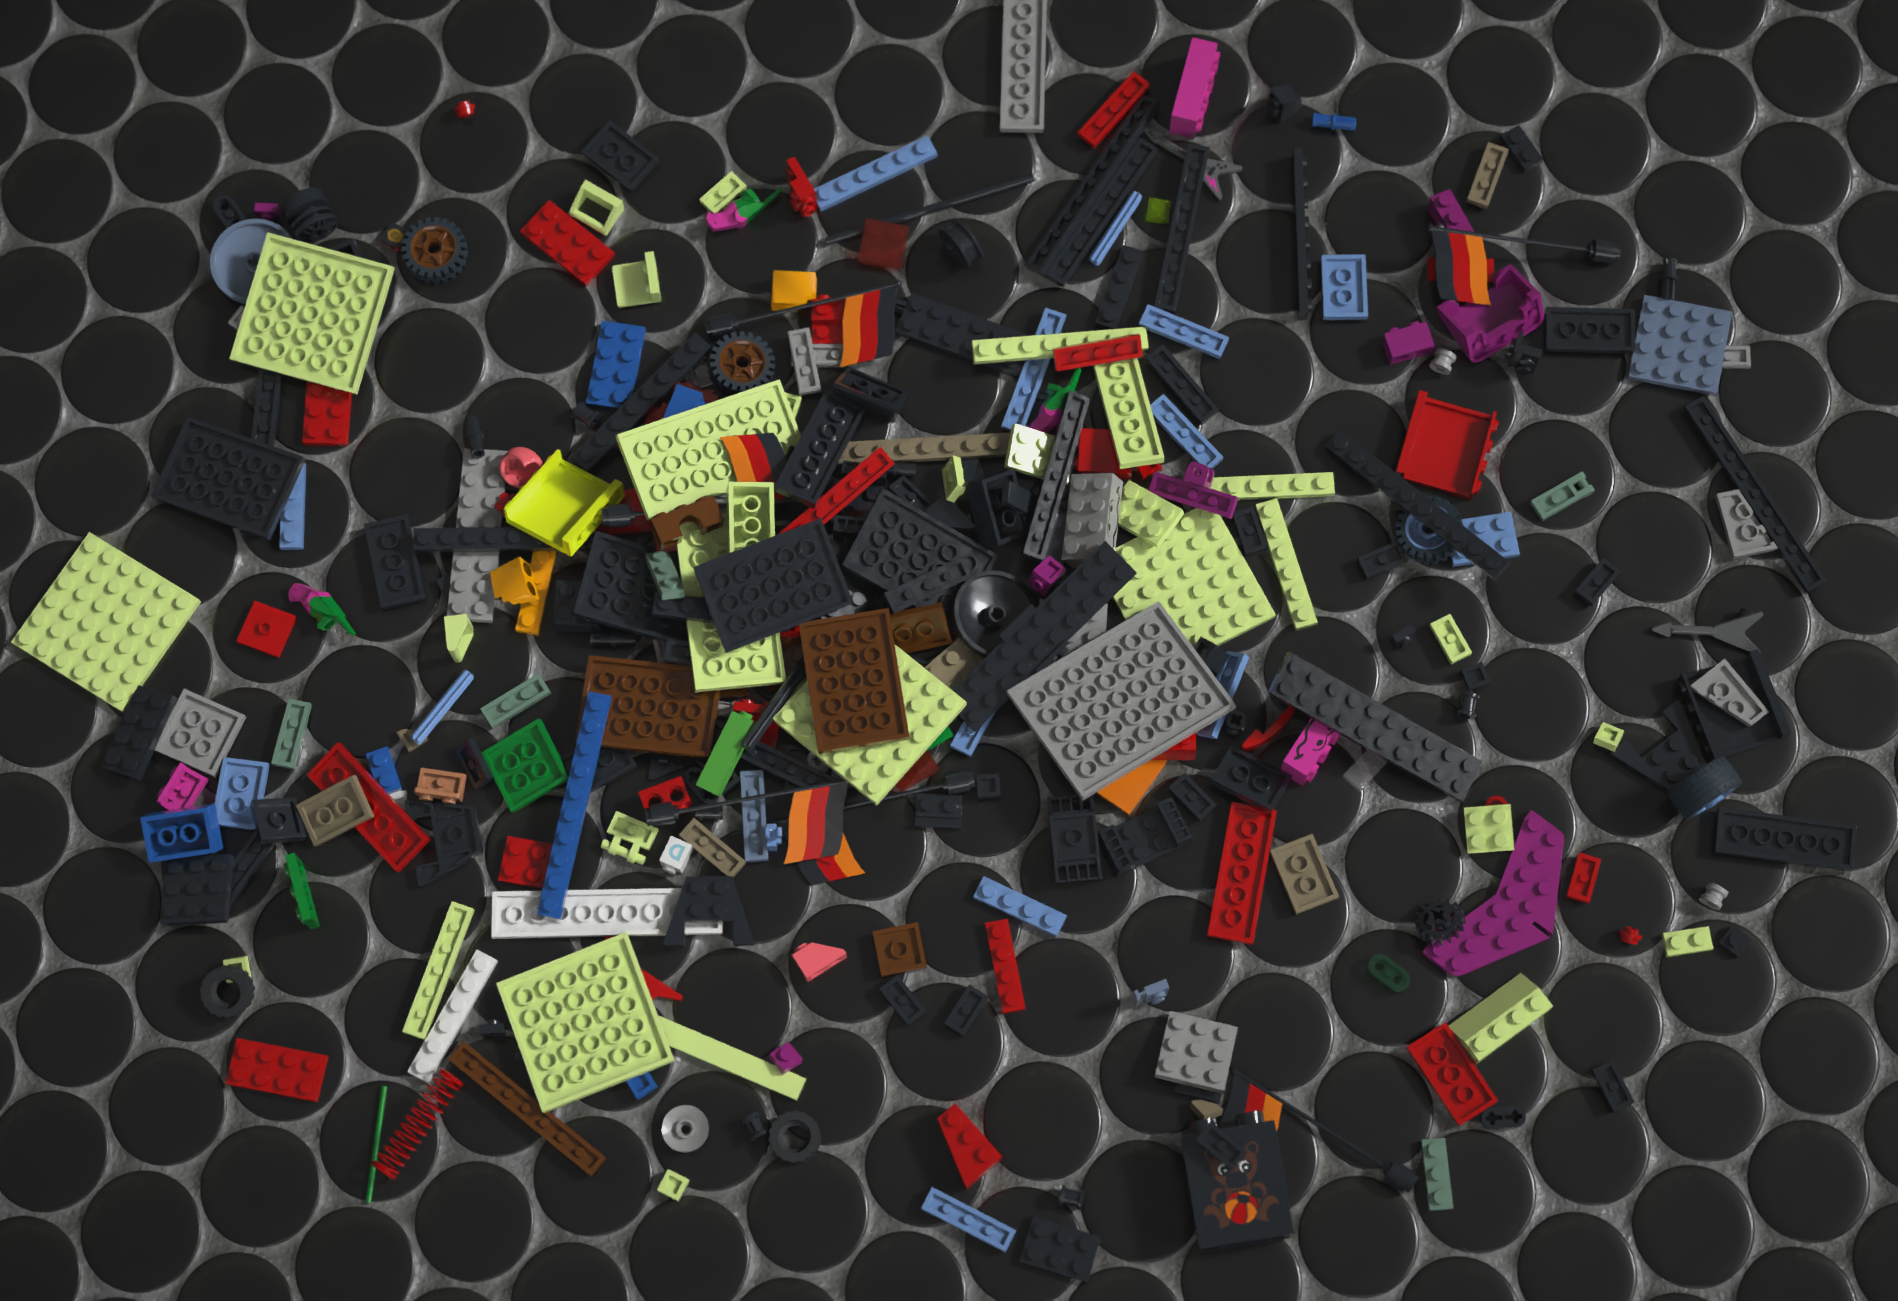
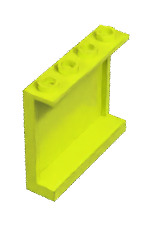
M557 449L553 455L546 459L545 464L534 472L526 485L519 489L517 495L506 503L504 507L506 522L572 557L603 522L602 508L607 507V505L618 504L625 497L623 483L615 479L609 484L563 460L561 450Z

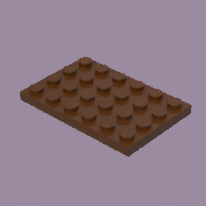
M889 608L807 621L799 624L818 753L825 754L910 740Z
M589 655L575 743H577L586 700L590 691L612 696L601 747L709 759L713 748L721 690L695 692L692 666Z

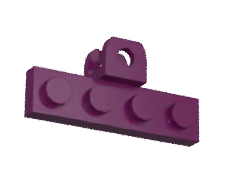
M1191 462L1188 465L1183 480L1155 471L1148 490L1159 497L1232 519L1239 498L1211 489L1214 470L1197 462Z

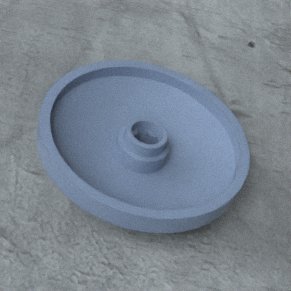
M264 219L240 221L227 228L216 240L210 256L211 273L220 290L232 300L246 304L267 232L292 239L290 234L278 224Z

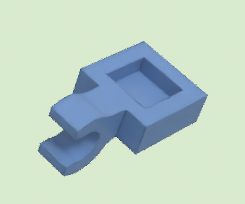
M767 824V827L764 828V838L767 839L768 851H777V844H782V828L777 827L776 824Z

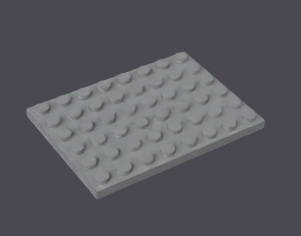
M1159 601L1007 690L1008 697L1082 801L1236 709V704Z

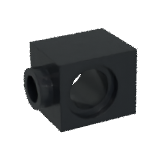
M1201 636L1193 647L1208 668L1216 674H1219L1230 656L1215 643Z

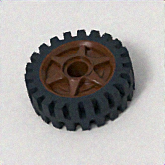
M428 217L425 218V222L419 220L417 221L418 225L415 226L413 224L410 227L411 231H406L405 239H402L401 252L407 269L418 280H424L431 284V281L434 284H440L439 281L441 280L444 283L448 282L449 277L454 279L456 273L460 274L462 271V266L465 267L466 258H468V248L464 235L459 227L457 228L453 222L449 223L448 219L443 218V220H440L439 217H434V220H431ZM440 248L438 252L430 253L431 249Z
M740 331L736 335V332H732L730 336L725 335L722 337V340L719 339L711 351L709 358L710 378L713 379L715 386L718 385L719 391H726L727 396L770 383L775 367L773 351L771 348H768L766 341H761L762 338L760 336L753 337L754 333L749 332L748 335H745V331ZM737 363H744L747 367L741 368Z

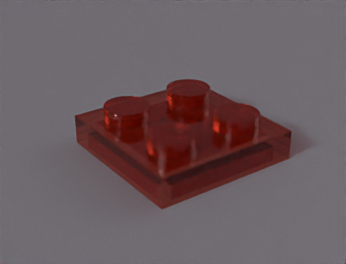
M866 218L858 262L901 271L909 226Z

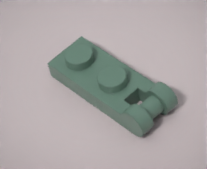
M1583 472L1531 500L1530 504L1541 521L1546 520L1595 491L1593 486L1589 485L1585 480L1587 477ZM1578 484L1581 490L1577 492L1574 485Z

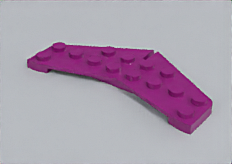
M1531 810L1523 820L1514 850H1512L1496 895L1465 917L1466 923L1463 924L1465 930L1458 931L1459 938L1453 936L1451 938L1452 943L1445 940L1442 946H1440L1438 941L1433 945L1429 943L1422 954L1449 975L1460 977L1548 940L1550 937L1532 924L1535 923L1548 934H1553L1564 845L1562 832Z

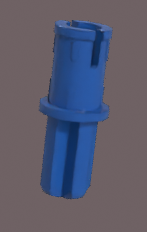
M1314 113L1312 127L1332 128V130L1334 128L1355 130L1356 118L1337 116L1336 113L1333 115Z

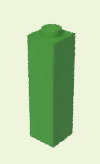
M740 710L739 714L732 711L696 783L697 786L721 797L744 750L741 746V741L755 723L751 720L752 715Z

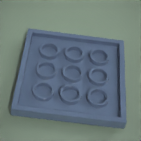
M1644 295L1635 338L1636 351L1632 354L1628 379L1716 396L1732 311Z

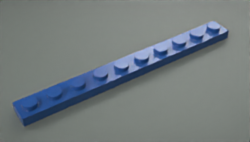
M588 692L537 914L540 916L560 920L562 917L611 705V695Z

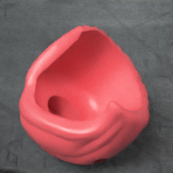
M515 447L502 457L499 463V471L503 479L510 486L520 489L532 478L534 472L543 466V462L531 449Z

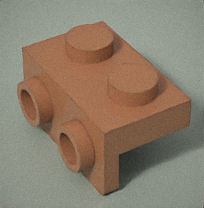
M421 768L418 785L415 787L414 793L423 801H433V798L442 799V803L445 804L462 802L467 775Z

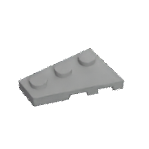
M1739 489L1716 494L1715 498L1732 559L1772 552L1778 549L1774 541L1772 542L1766 534L1763 525H1760L1753 515V510Z
M1726 659L1722 660L1690 686L1691 690L1749 727L1769 712Z

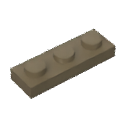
M1488 142L1467 198V203L1484 209L1488 208L1509 149Z
M695 818L679 834L681 839L691 844L694 850L725 876H733L734 878L746 864L744 859Z

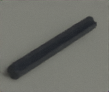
M804 657L798 661L741 741V746L744 749L751 751L774 720L773 717L781 710L806 675Z

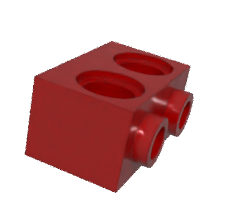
M682 776L638 792L644 808H649L650 803L655 800L661 803L672 801V805H677L678 809L692 806ZM674 793L683 794L680 801L674 802L671 800V796Z

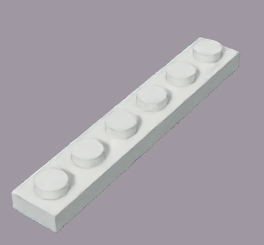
M479 950L475 951L408 1069V1073L428 1084L430 1083L498 962L496 959Z

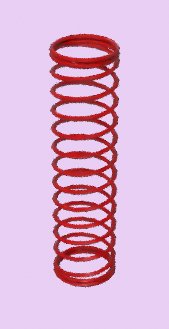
M439 1067L438 1073L449 1083L437 1077H432V1079L444 1091L427 1084V1088L439 1099L426 1092H421V1094L433 1106L416 1099V1103L428 1114L415 1107H410L411 1111L423 1122L408 1114L405 1115V1118L418 1130L403 1122H399L400 1126L412 1137L399 1130H394V1133L407 1145L392 1137H388L389 1141L402 1153L387 1145H383V1148L397 1161L380 1152L377 1153L392 1169L375 1160L370 1162L371 1165L392 1180H395L397 1177L391 1172L399 1174V1171L383 1157L399 1166L405 1167V1165L388 1149L406 1159H410V1156L396 1143L415 1152V1148L401 1135L418 1144H421V1141L406 1127L422 1136H427L411 1119L429 1129H432V1126L417 1112L434 1121H438L422 1104L443 1114V1111L427 1096L445 1106H449L448 1103L433 1089L452 1099L454 1098L438 1081L456 1091H460L456 1085L459 1087L464 1085L459 1079Z

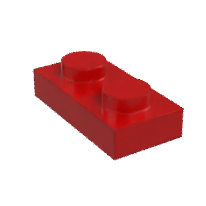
M1580 852L1577 854L1566 898L1589 904L1601 859Z

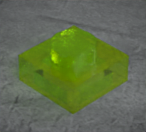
M1149 198L1146 221L1168 224L1171 200Z

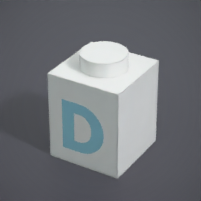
M671 836L659 860L663 866L662 869L671 874L676 872L682 874L694 850L692 845Z

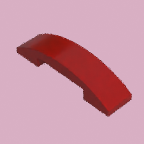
M1289 706L1264 735L1256 729L1242 744L1240 750L1248 753L1273 740L1290 722L1296 709Z

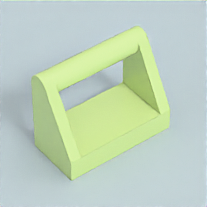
M585 180L572 204L569 215L606 236L624 211L622 200ZM586 198L611 211L605 225L579 211Z
M467 614L444 617L447 649L456 663L462 661L474 635L473 625Z

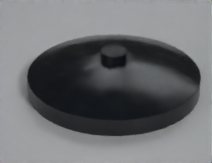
M983 571L966 580L956 592L951 609L952 622L961 641L971 651L986 658L1002 642L998 636L1030 604L1035 608L1038 607V604L1031 590L1017 577L1002 571Z

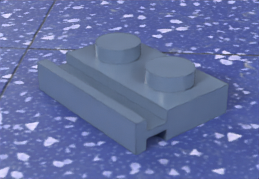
M1166 979L1144 987L1143 992L1134 991L1132 999L1135 1007H1138L1142 1001H1145V1004L1151 1002L1152 1005L1164 1001V997L1167 996L1169 990Z

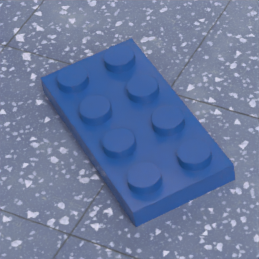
M602 321L587 394V406L618 410L634 394L646 333L645 327Z

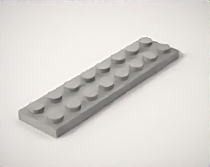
M1004 0L1000 132L1043 133L1047 0Z
M464 448L456 528L502 527V511L496 510L495 503L498 501L502 502L499 496L502 493H506L507 482L500 474L499 463L508 451L484 449L485 455L482 458L476 459L471 456V449ZM500 551L453 552L447 616L467 614L471 622L493 623L495 597L490 571L498 568Z

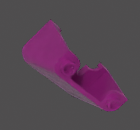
M1511 264L1500 269L1495 274L1494 287L1488 290L1491 305L1467 302L1459 307L1456 301L1448 300L1437 306L1439 317L1462 351L1473 363L1480 362L1509 345L1512 337L1517 338L1519 331L1524 332L1523 336L1535 330L1544 320L1541 293Z

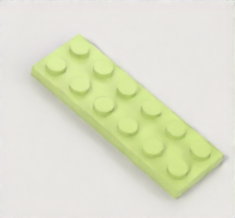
M1132 358L1092 365L1119 468L1125 469L1164 463V454L1138 359Z

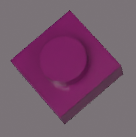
M255 203L254 211L258 219L271 222L273 220H280L281 211L277 204Z
M789 1042L770 1053L769 1059L783 1075L801 1064L803 1059Z

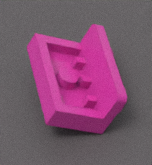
M180 763L178 767H174L169 775L170 780L166 787L163 786L158 792L157 803L167 810L193 807L208 779Z

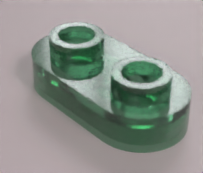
M1376 954L1369 960L1367 966L1369 973L1391 991L1400 993L1408 988L1410 984L1408 972L1386 955ZM1375 964H1382L1383 970H1376ZM1394 978H1400L1402 984L1396 985L1394 983Z

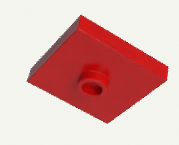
M254 601L237 638V643L280 658L297 617Z

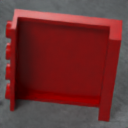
M1419 390L1395 473L1409 483L1472 500L1474 493L1479 494L1482 481L1478 479L1480 473L1484 474L1488 461L1484 460L1486 453L1490 454L1493 440L1489 439L1491 432L1496 433L1499 423V420H1495L1497 412L1494 411L1492 415L1484 414L1428 398V392Z

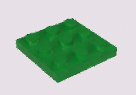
M541 719L533 721L481 752L511 812H516L567 782L569 778V773Z

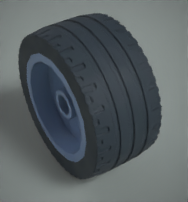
M1722 756L1687 777L1669 791L1668 796L1678 812L1681 813V816L1688 821L1722 801L1742 784V781L1731 764Z

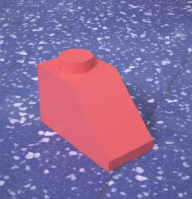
M804 943L798 946L792 955L808 982L847 958L844 949L817 943H810L809 945Z

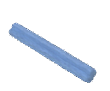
M1136 191L1130 193L1090 255L1089 261L1097 266L1101 263L1142 199L1140 193Z
M467 670L462 671L411 734V739L415 743L421 744L472 682L474 679L472 673Z

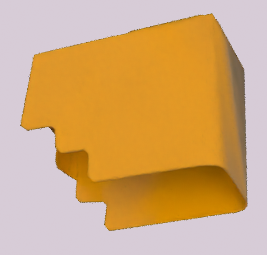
M774 271L771 309L777 311L806 304L808 300L816 299V273Z
M521 557L490 571L494 597L496 599L502 597L503 602L509 601L515 605L520 603L521 609H525L539 601L532 567Z

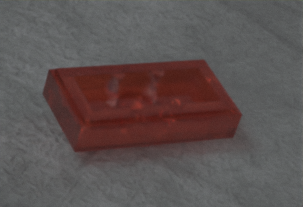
M928 750L921 755L896 783L899 792L907 791L940 771Z

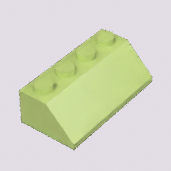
M1520 973L1450 1024L1449 1028L1476 1065L1547 1013L1553 1005L1539 987Z

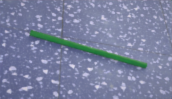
M381 1086L371 1162L372 1160L377 1161L387 1086ZM370 1165L365 1203H371L376 1172V1168L373 1165Z

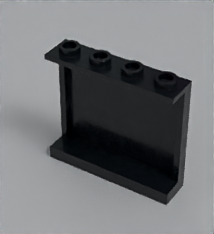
M1758 649L1750 651L1746 656L1727 661L1769 711L1750 727L1691 690L1690 686L1715 666L1687 675L1685 672L1681 673L1677 679V689L1681 695H1684L1686 712L1693 718L1694 732L1697 737L1700 736L1702 753L1705 758L1708 757L1709 762L1722 756L1727 758L1786 739L1792 733Z

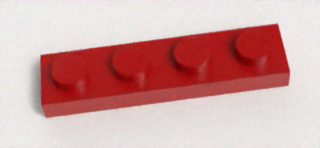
M1133 71L1079 130L1078 136L1095 149L1133 107L1141 95L1150 88V83Z
M1140 334L1052 348L1056 371L1143 357Z
M1008 919L985 923L1002 1013L1008 1014L1026 1010Z

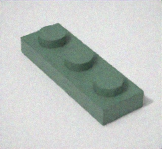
M668 551L647 553L646 563L661 599L683 598L685 590Z
M538 673L480 709L492 729L547 697L551 692Z
M288 699L271 762L273 766L295 770L312 708L311 703Z
M1445 1138L1421 1140L1429 1211L1452 1210L1453 1200Z

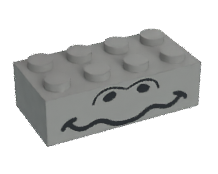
M1113 473L1071 475L1062 560L1072 568H1078L1104 541L1114 550L1116 548L1123 481Z

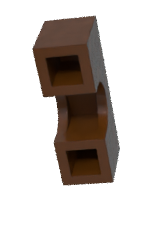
M707 496L697 499L691 505L682 504L667 514L665 512L656 514L651 519L650 529L661 551L681 543L683 534L680 526L687 522L694 523L703 535L723 527L725 519L715 497L707 498Z

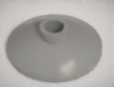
M681 1105L673 1108L667 1113L662 1123V1135L665 1142L672 1149L679 1152H691L698 1149L707 1139L709 1132L708 1121L703 1112L690 1105ZM684 1126L690 1127V1132L688 1134L682 1133V1128Z

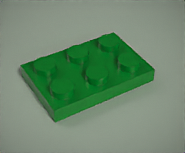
M295 853L285 855L287 862L284 863V869L287 877L290 876L293 883L289 885L292 897L296 898L298 906L295 907L297 917L310 929L320 927L303 862Z

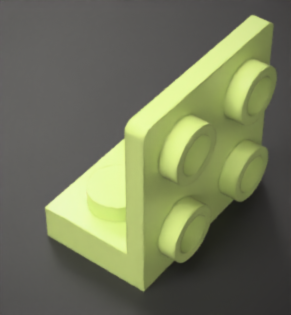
M653 251L645 252L646 260L614 265L612 267L619 308L661 302L657 266Z

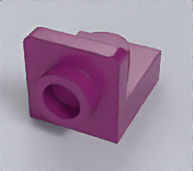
M1048 556L1033 570L1028 583L1035 591L1046 596L1051 586L1065 574L1066 568L1051 556Z

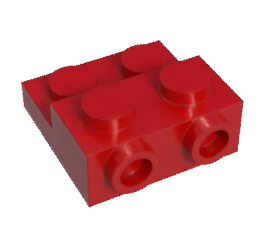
M792 157L787 160L788 169L785 170L788 176L787 182L791 189L789 191L790 203L795 212L799 210L802 217H808L818 209L816 191L796 158Z
M818 295L817 299H812V302L827 299L830 296ZM846 299L812 307V344H843V316Z

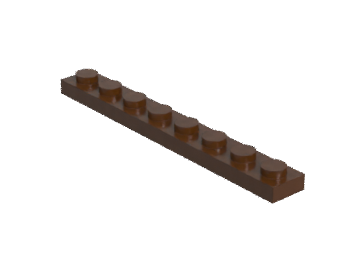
M464 1041L448 1058L591 1177L607 1159L550 1111L543 1113L539 1102Z

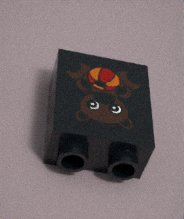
M1263 1111L1235 1115L1236 1126L1220 1129L1248 1152L1233 1171L1196 1142V1138L1210 1122L1217 1126L1215 1118L1188 1123L1190 1134L1181 1135L1200 1253L1294 1238L1275 1121H1264Z

